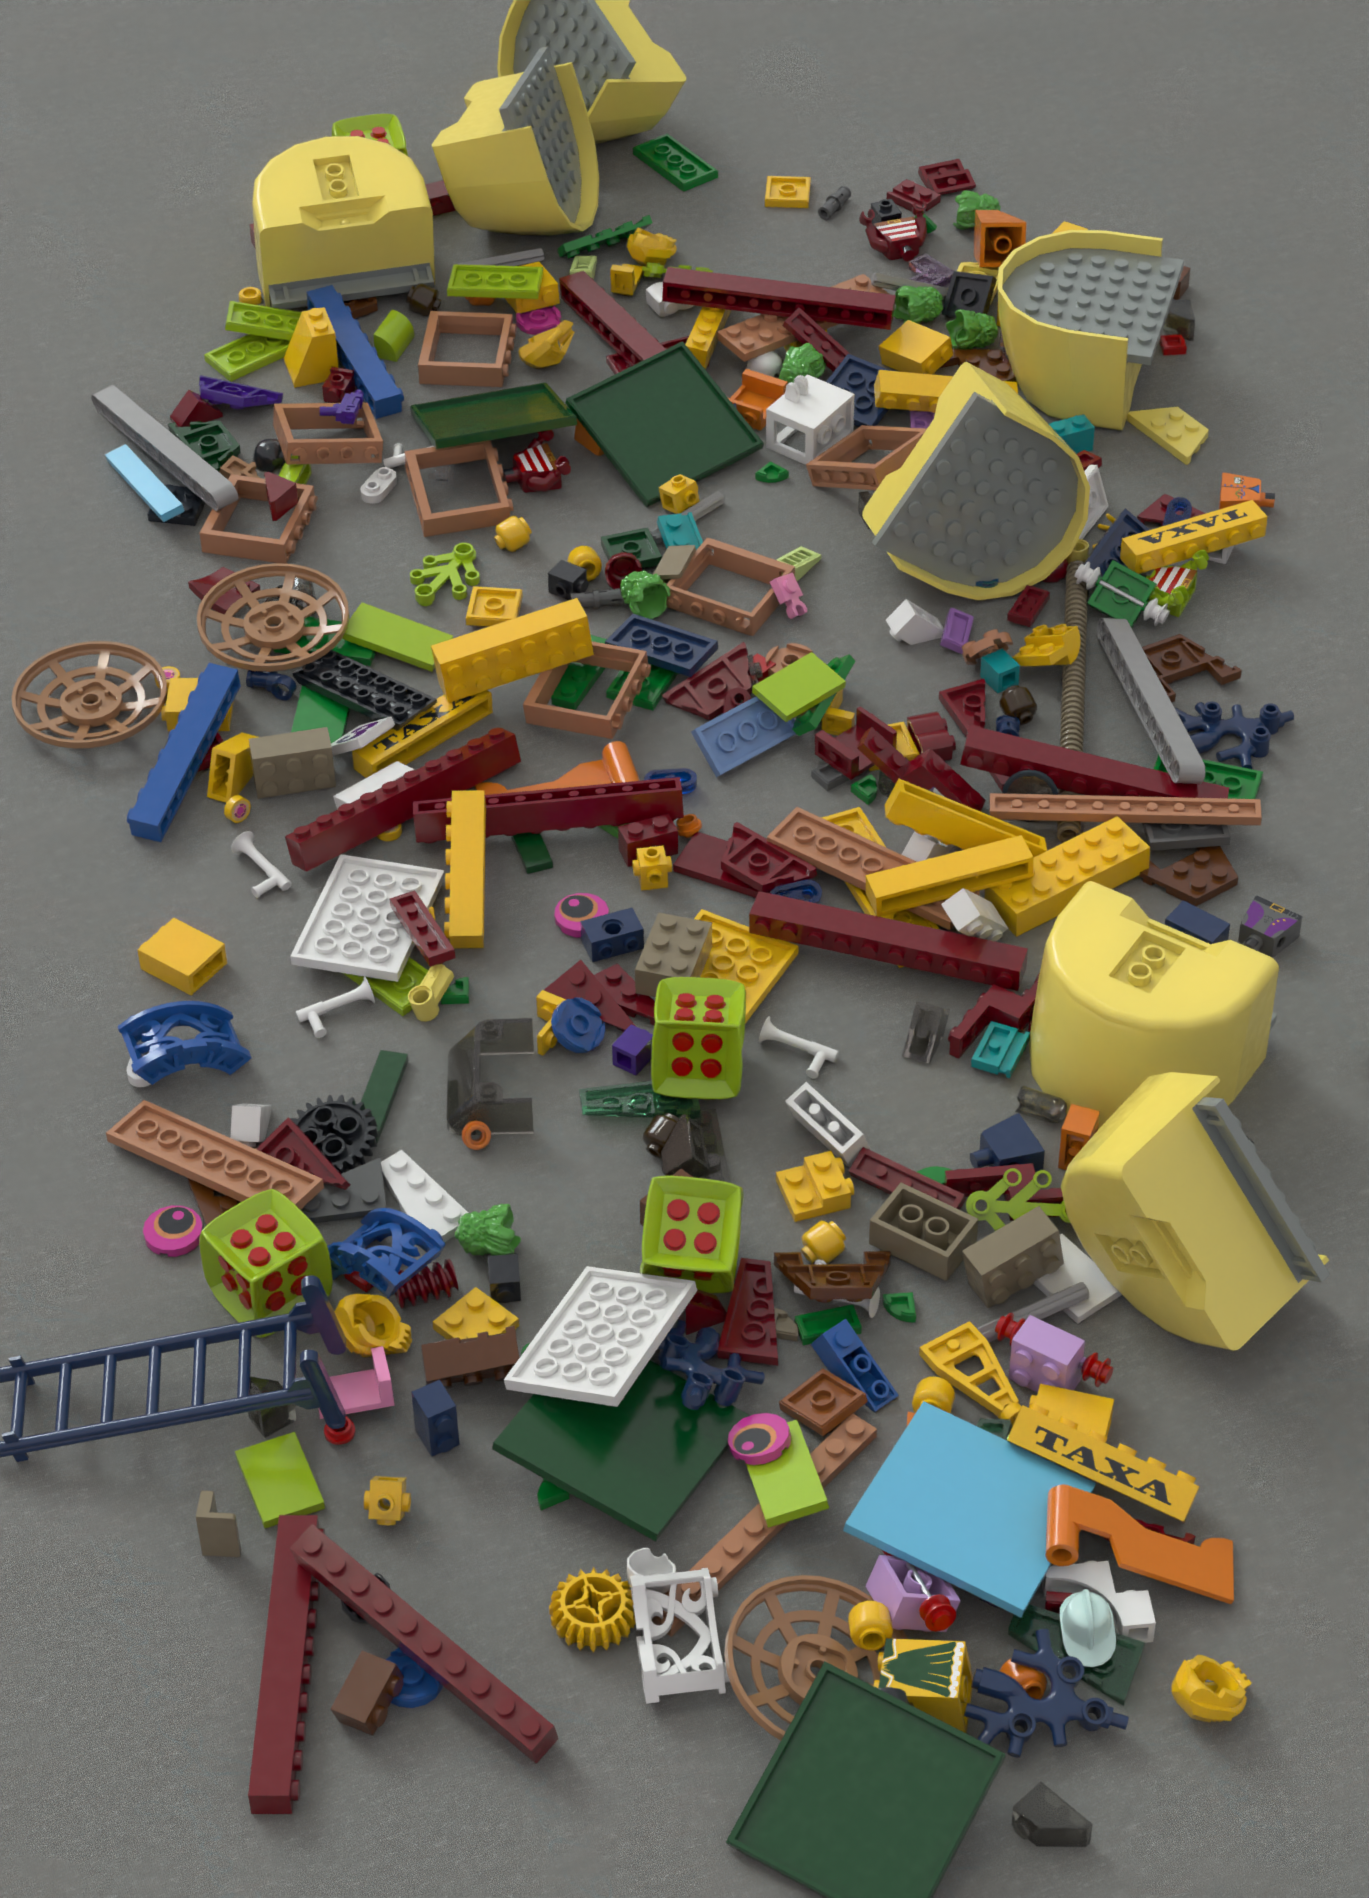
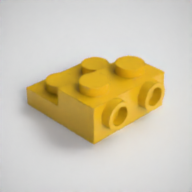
M832 1151L804 1157L802 1166L776 1172V1182L794 1222L851 1208V1196L854 1195V1186L850 1178L844 1179L843 1161L841 1157L835 1158Z

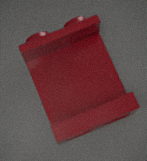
M860 706L856 711V725L837 737H832L824 730L815 734V755L852 780L875 765L857 749L864 732L873 727L896 749L897 731Z

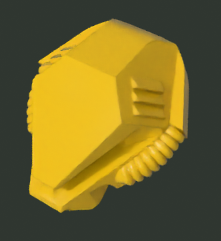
M637 227L635 233L630 234L628 238L627 248L631 257L643 266H647V262L660 263V265L664 266L667 258L676 253L677 247L675 243L677 240L661 233L652 234Z
M563 320L557 327L528 339L529 344L519 348L520 359L526 365L537 369L559 364L566 354L575 333L572 330L573 322Z
M370 1294L348 1295L339 1301L334 1311L346 1337V1347L351 1353L355 1352L362 1357H371V1348L382 1346L385 1355L406 1353L412 1343L411 1327L400 1322L401 1317L398 1311L383 1296Z
M1196 1655L1191 1660L1186 1661L1184 1659L1172 1681L1171 1692L1175 1702L1192 1719L1203 1722L1231 1721L1232 1718L1239 1715L1244 1709L1247 1702L1245 1690L1252 1682L1249 1679L1247 1680V1676L1241 1673L1239 1667L1235 1668L1231 1661L1220 1665L1212 1658Z

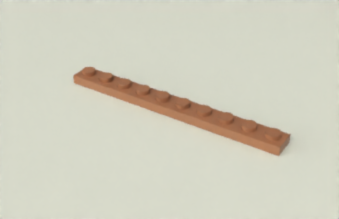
M990 793V816L1000 820L1106 822L1118 816L1123 822L1261 826L1262 819L1260 799Z
M854 1413L810 1453L823 1489L877 1437V1429ZM758 1504L689 1571L708 1568L711 1578L716 1577L719 1591L790 1521L768 1528L760 1504ZM699 1582L677 1584L675 1600L682 1603L684 1592L690 1588L689 1598L692 1601H698L701 1597ZM663 1611V1619L659 1616L653 1617L652 1622L655 1625H662L666 1620L668 1612ZM674 1616L673 1625L667 1634L672 1637L685 1622Z

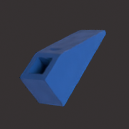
M846 1319L823 1333L811 1344L832 1374L866 1393L867 1403L865 1405L873 1412H876L899 1396Z

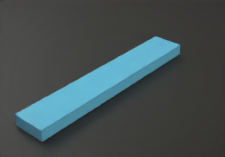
M126 444L105 454L110 465L163 522L185 511L182 503Z

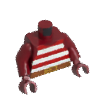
M923 200L922 209H918L914 201L912 213L917 216L916 219L914 217H907L872 224L875 217L874 211L869 209L868 218L862 211L859 222L866 226L865 232L871 248L882 253L888 260L902 258L906 262L913 260L919 254V247L923 246L927 237L926 218L923 217L926 210V202Z
M552 430L537 432L539 434L538 438H534L526 449L512 456L513 467L503 469L504 481L507 483L517 481L525 493L546 492L562 488L561 474L568 475L571 472V466L565 456H560L556 460L548 444H543L544 440L550 441L553 439L554 432Z

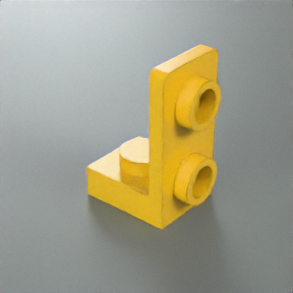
M613 264L610 269L611 292L621 295H633L644 272L642 266Z
M843 689L837 692L821 719L822 730L828 734L838 736L855 725V713L839 709L843 701Z
M544 990L536 997L537 1017L548 1021L537 1035L538 1054L542 1056L550 1048H553L558 1041L552 1030L551 1019L556 1007L566 1000Z

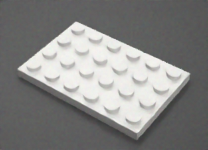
M340 854L290 956L291 965L398 982L415 944L392 910L389 899L415 890L427 909H429V907H432L445 879L444 870Z
M587 1266L505 1377L506 1390L617 1407L697 1292L695 1281Z

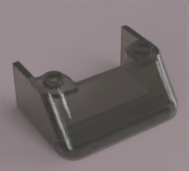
M532 1018L483 1020L449 1050L446 1118L447 1128L451 1133L462 1135V1130L466 1124L471 1121H481L489 1127L491 1135L534 1134L532 1098L503 1099V1090L500 1085L494 1082H480V1055L534 1054ZM474 1130L471 1135H481V1132Z

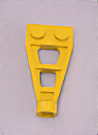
M970 1321L919 1347V1355L939 1377L945 1379L955 1388L991 1411L1008 1429H1012L1022 1406L1019 1404V1400L988 1340ZM975 1355L979 1357L984 1369L971 1376H967L954 1366ZM993 1378L1001 1390L988 1396L977 1386Z

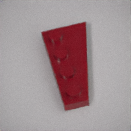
M741 1258L717 1350L718 1358L729 1359L731 1354L737 1353L740 1355L741 1361L778 1366L771 1261Z

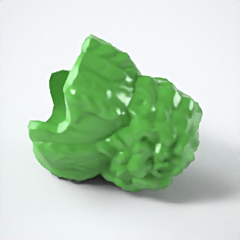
M964 190L961 195H957L955 198L959 208L957 211V223H953V225L962 230L975 227V210L1000 211L999 201L988 194L980 196L977 192Z
M902 286L895 292L896 308L894 310V318L902 319L904 323L907 320L917 324L921 321L927 323L937 318L943 310L942 295L933 287L915 288Z
M959 309L955 312L956 319L946 323L953 349L984 348L994 343L998 336L995 317L990 315L976 314L974 311Z
M805 343L800 347H790L782 363L783 367L781 368L779 379L787 381L789 384L791 382L795 383L794 379L798 375L805 377L808 374L815 378L820 377L825 370L823 355L816 351L810 343Z
M644 570L640 572L634 571L621 581V596L624 603L630 605L629 608L633 614L653 620L662 615L666 610L667 597L671 596L670 588L657 573L653 575Z
M509 1204L493 1205L488 1211L482 1210L480 1213L476 1211L465 1213L459 1218V1226L455 1231V1238L458 1239L464 1251L472 1255L483 1256L490 1254L495 1256L514 1254L515 1248L521 1242V1238L515 1235L514 1230L510 1229L514 1222V1217Z

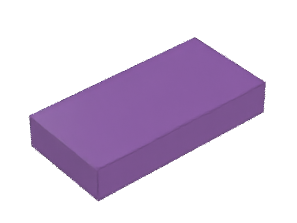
M950 608L947 613L940 645L962 654L963 650L961 647L968 643L974 617L957 609Z

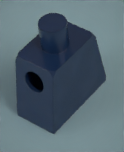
M1018 1113L984 1130L980 1135V1149L970 1153V1161L974 1168L1033 1163L1034 1170L1037 1172L1043 1170L1045 1150Z

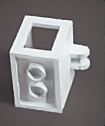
M808 374L805 377L798 375L794 379L795 383L791 382L786 386L785 394L766 409V448L805 465L852 433L854 428V394ZM777 422L787 426L778 434ZM797 431L806 434L805 453L783 443Z

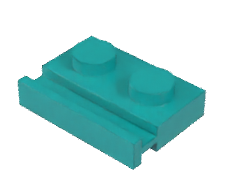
M688 512L687 515L679 513L658 516L656 523L666 549L668 546L695 545L697 550L703 543L692 512Z
M991 1021L971 1059V1067L997 1075L999 1072L1004 1073L1007 1078H1011L1029 1042L1030 1032L1026 1031L1023 1034L1018 1032L1017 1028Z

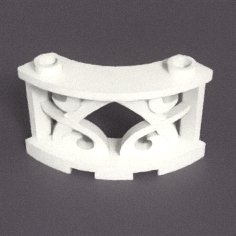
M708 1568L643 1576V1574L630 1576L636 1630H642L643 1635L636 1637L646 1704L659 1702L660 1695L718 1689L719 1694L726 1693L725 1683L730 1682L726 1670V1662H723L713 1604V1597H718L716 1577L711 1578ZM699 1582L701 1597L698 1601H692L689 1598L690 1588L684 1592L682 1603L675 1600L677 1584ZM671 1585L669 1596L646 1589L647 1587ZM705 1610H706L707 1626H706L705 1623L698 1617V1616H699L700 1614H702ZM663 1611L668 1612L666 1620L662 1625H655L652 1622L653 1617L659 1616L663 1619ZM674 1616L685 1622L700 1637L693 1650L682 1660L669 1647L652 1644V1641L662 1638L669 1632L673 1625ZM709 1646L711 1648L712 1658L709 1656H704ZM661 1657H667L674 1665L670 1667L669 1660L663 1664L658 1663L657 1660ZM703 1667H708L711 1670L701 1671L700 1669Z

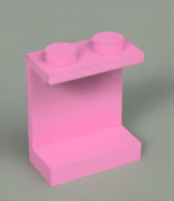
M383 1346L371 1348L374 1369L330 1377L346 1414L395 1406L391 1377ZM318 1408L320 1419H323L324 1417Z

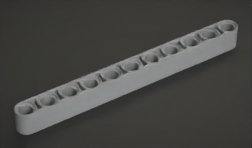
M111 385L91 395L96 410L215 511L239 499L235 487L228 479L117 387Z
M1100 618L1097 624V637L1174 783L1201 784L1205 777L1204 762L1126 619Z

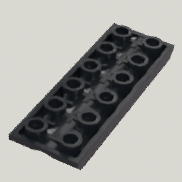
M330 650L319 659L303 665L293 673V677L300 685L375 721L392 717L395 723L392 729L396 731L412 721L418 714L428 710L437 703L436 698L333 650Z

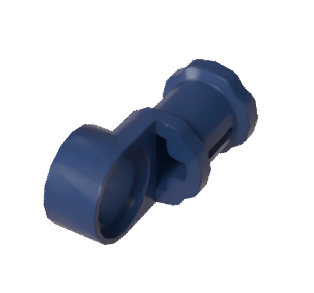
M248 670L247 687L254 688L255 686L267 689L268 692H271L279 700H289L296 690V682L287 675L278 674V671ZM278 684L285 685L289 691H283Z
M1002 715L996 719L997 732L1020 737V720L1017 717L1013 718Z

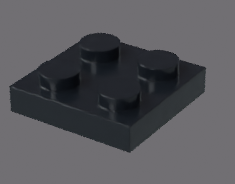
M953 271L941 315L956 319L955 312L959 309L987 315L997 279L994 276Z
M171 484L165 485L182 503L185 511L163 522L150 508L147 513L148 521L196 526L205 502L188 487Z

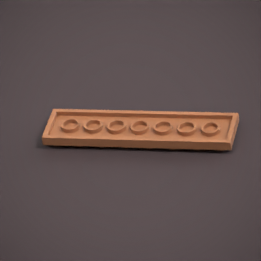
M865 274L832 286L834 288L889 294L883 288L872 286L870 278ZM760 314L717 331V340L744 362L798 341L797 338L782 326L789 317ZM815 321L824 330L838 325V323Z
M796 807L767 836L768 842L787 850L814 867L865 891V875L916 862L799 807ZM979 890V891L972 892V893H974V894L980 896V890ZM948 899L905 909L948 930L954 927L953 922L941 905Z
M143 1100L106 1132L108 1142L240 1202L262 1191L274 1189L285 1195L301 1210L324 1188L322 1178L146 1100Z

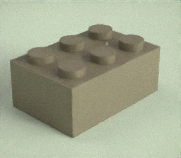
M327 727L249 739L253 777L258 799L336 787L332 746Z
M658 912L635 968L636 993L656 997L657 987L662 979L671 977H700L712 949V922Z
M900 1183L870 1219L869 1244L883 1251H890L891 1255L947 1281L964 1260L962 1250L977 1242L978 1218L904 1183Z
M1040 1206L962 1250L968 1284L987 1308L1003 1303L1010 1295L1030 1287L1037 1279L1046 1274L1054 1273L1064 1264L1059 1230Z

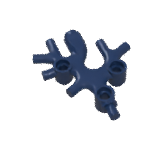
M1213 701L1205 704L1203 702L1197 703L1195 710L1200 715L1197 717L1175 708L1187 732L1195 730L1204 731L1189 735L1199 754L1215 747L1222 736L1228 734L1236 735L1242 739V743L1236 747L1217 752V760L1223 762L1236 758L1241 761V767L1252 769L1251 756L1256 758L1267 756L1271 735L1277 733L1279 728L1283 727L1286 722L1294 720V713L1291 710L1281 713L1278 706L1272 703L1265 704L1260 709L1258 718L1244 717L1242 707L1239 704L1232 706V718L1221 719L1222 709L1217 702Z
M678 1319L658 1347L661 1349L658 1355L659 1365L663 1369L681 1371L688 1376L681 1397L683 1399L682 1404L692 1410H698L700 1406L705 1404L712 1384H716L713 1391L715 1401L723 1406H731L732 1403L737 1401L744 1382L762 1385L765 1379L763 1372L742 1368L740 1366L741 1357L737 1353L729 1356L727 1368L724 1369L712 1367L703 1362L714 1357L719 1347L720 1335L711 1327L700 1329L696 1334L695 1343H691L684 1337L685 1321Z
M1049 1629L1036 1631L1038 1651L1035 1654L1014 1649L1011 1658L1012 1663L1033 1668L1046 1674L1051 1683V1691L1046 1698L1039 1700L1030 1697L1018 1681L1003 1672L983 1667V1670L976 1668L971 1688L977 1689L978 1694L1005 1701L1008 1709L1005 1713H999L967 1703L964 1717L984 1723V1729L977 1739L988 1745L998 1734L1005 1732L1010 1740L1007 1754L1016 1758L1021 1757L1023 1745L1031 1738L1038 1722L1045 1723L1050 1728L1054 1747H1064L1067 1745L1065 1725L1070 1721L1077 1720L1084 1729L1097 1731L1101 1728L1108 1729L1110 1725L1126 1730L1129 1716L1113 1712L1114 1708L1108 1706L1100 1698H1090L1084 1701L1075 1694L1074 1688L1077 1687L1083 1677L1084 1666L1076 1657L1067 1656L1060 1659L1054 1654ZM1063 1672L1070 1673L1072 1675V1678H1066L1063 1675ZM1088 1713L1095 1714L1097 1720L1089 1718ZM1015 1726H1021L1025 1732H1018Z

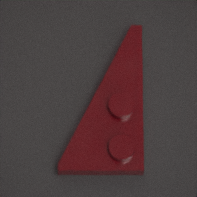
M289 1117L256 1149L322 1178L324 1184L344 1190L351 1185Z

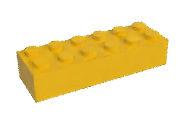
M577 598L431 646L438 682L448 703L594 655L588 618Z
M1116 816L1034 857L1033 877L986 888L984 899L992 902L1009 930L1017 937L1057 917L1086 882H1096L1113 889L1139 876L1140 872L1149 868L1150 846Z

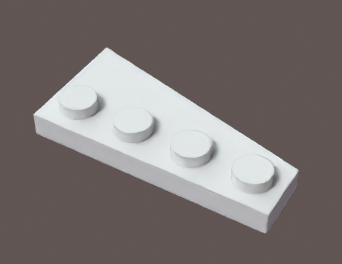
M402 1150L381 1162L383 1180L393 1197H396L401 1211L415 1218L429 1229L438 1231L444 1242L453 1238L459 1226V1218L468 1212Z

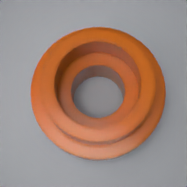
M694 814L684 815V818H679L676 821L678 835L686 838L692 837L702 828L701 820L697 819Z
M471 1121L462 1130V1140L470 1149H483L490 1142L491 1131L484 1122ZM474 1130H479L481 1136L476 1140L472 1139L471 1133Z

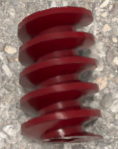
M445 1259L443 1268L438 1261H435L432 1264V1271L426 1266L420 1271V1274L417 1273L401 1286L395 1293L400 1308L404 1309L405 1299H409L411 1304L416 1306L417 1296H420L424 1303H428L429 1293H432L436 1300H440V1291L444 1290L448 1298L452 1295V1288L455 1287L458 1291V1282L452 1261Z

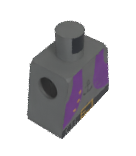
M1256 895L1241 921L1238 941L1246 947L1274 957L1298 939L1303 916Z

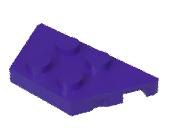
M203 375L199 377L200 398L208 399V402L211 404L226 403L230 404L231 408L243 409L250 406L282 403L283 393Z

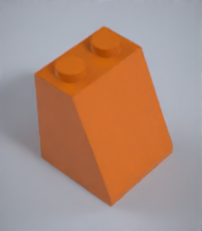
M975 210L974 256L979 267H1000L1014 249L1026 243V221L999 210Z

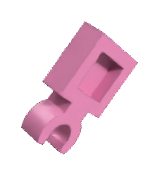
M793 573L770 581L780 605L786 604V612L790 619L807 613L806 605L799 599L803 594Z

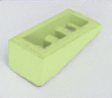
M575 256L569 271L570 275L584 271L589 277L594 279L597 256Z
M800 546L778 558L777 561L795 566V578L798 581L822 559V555Z

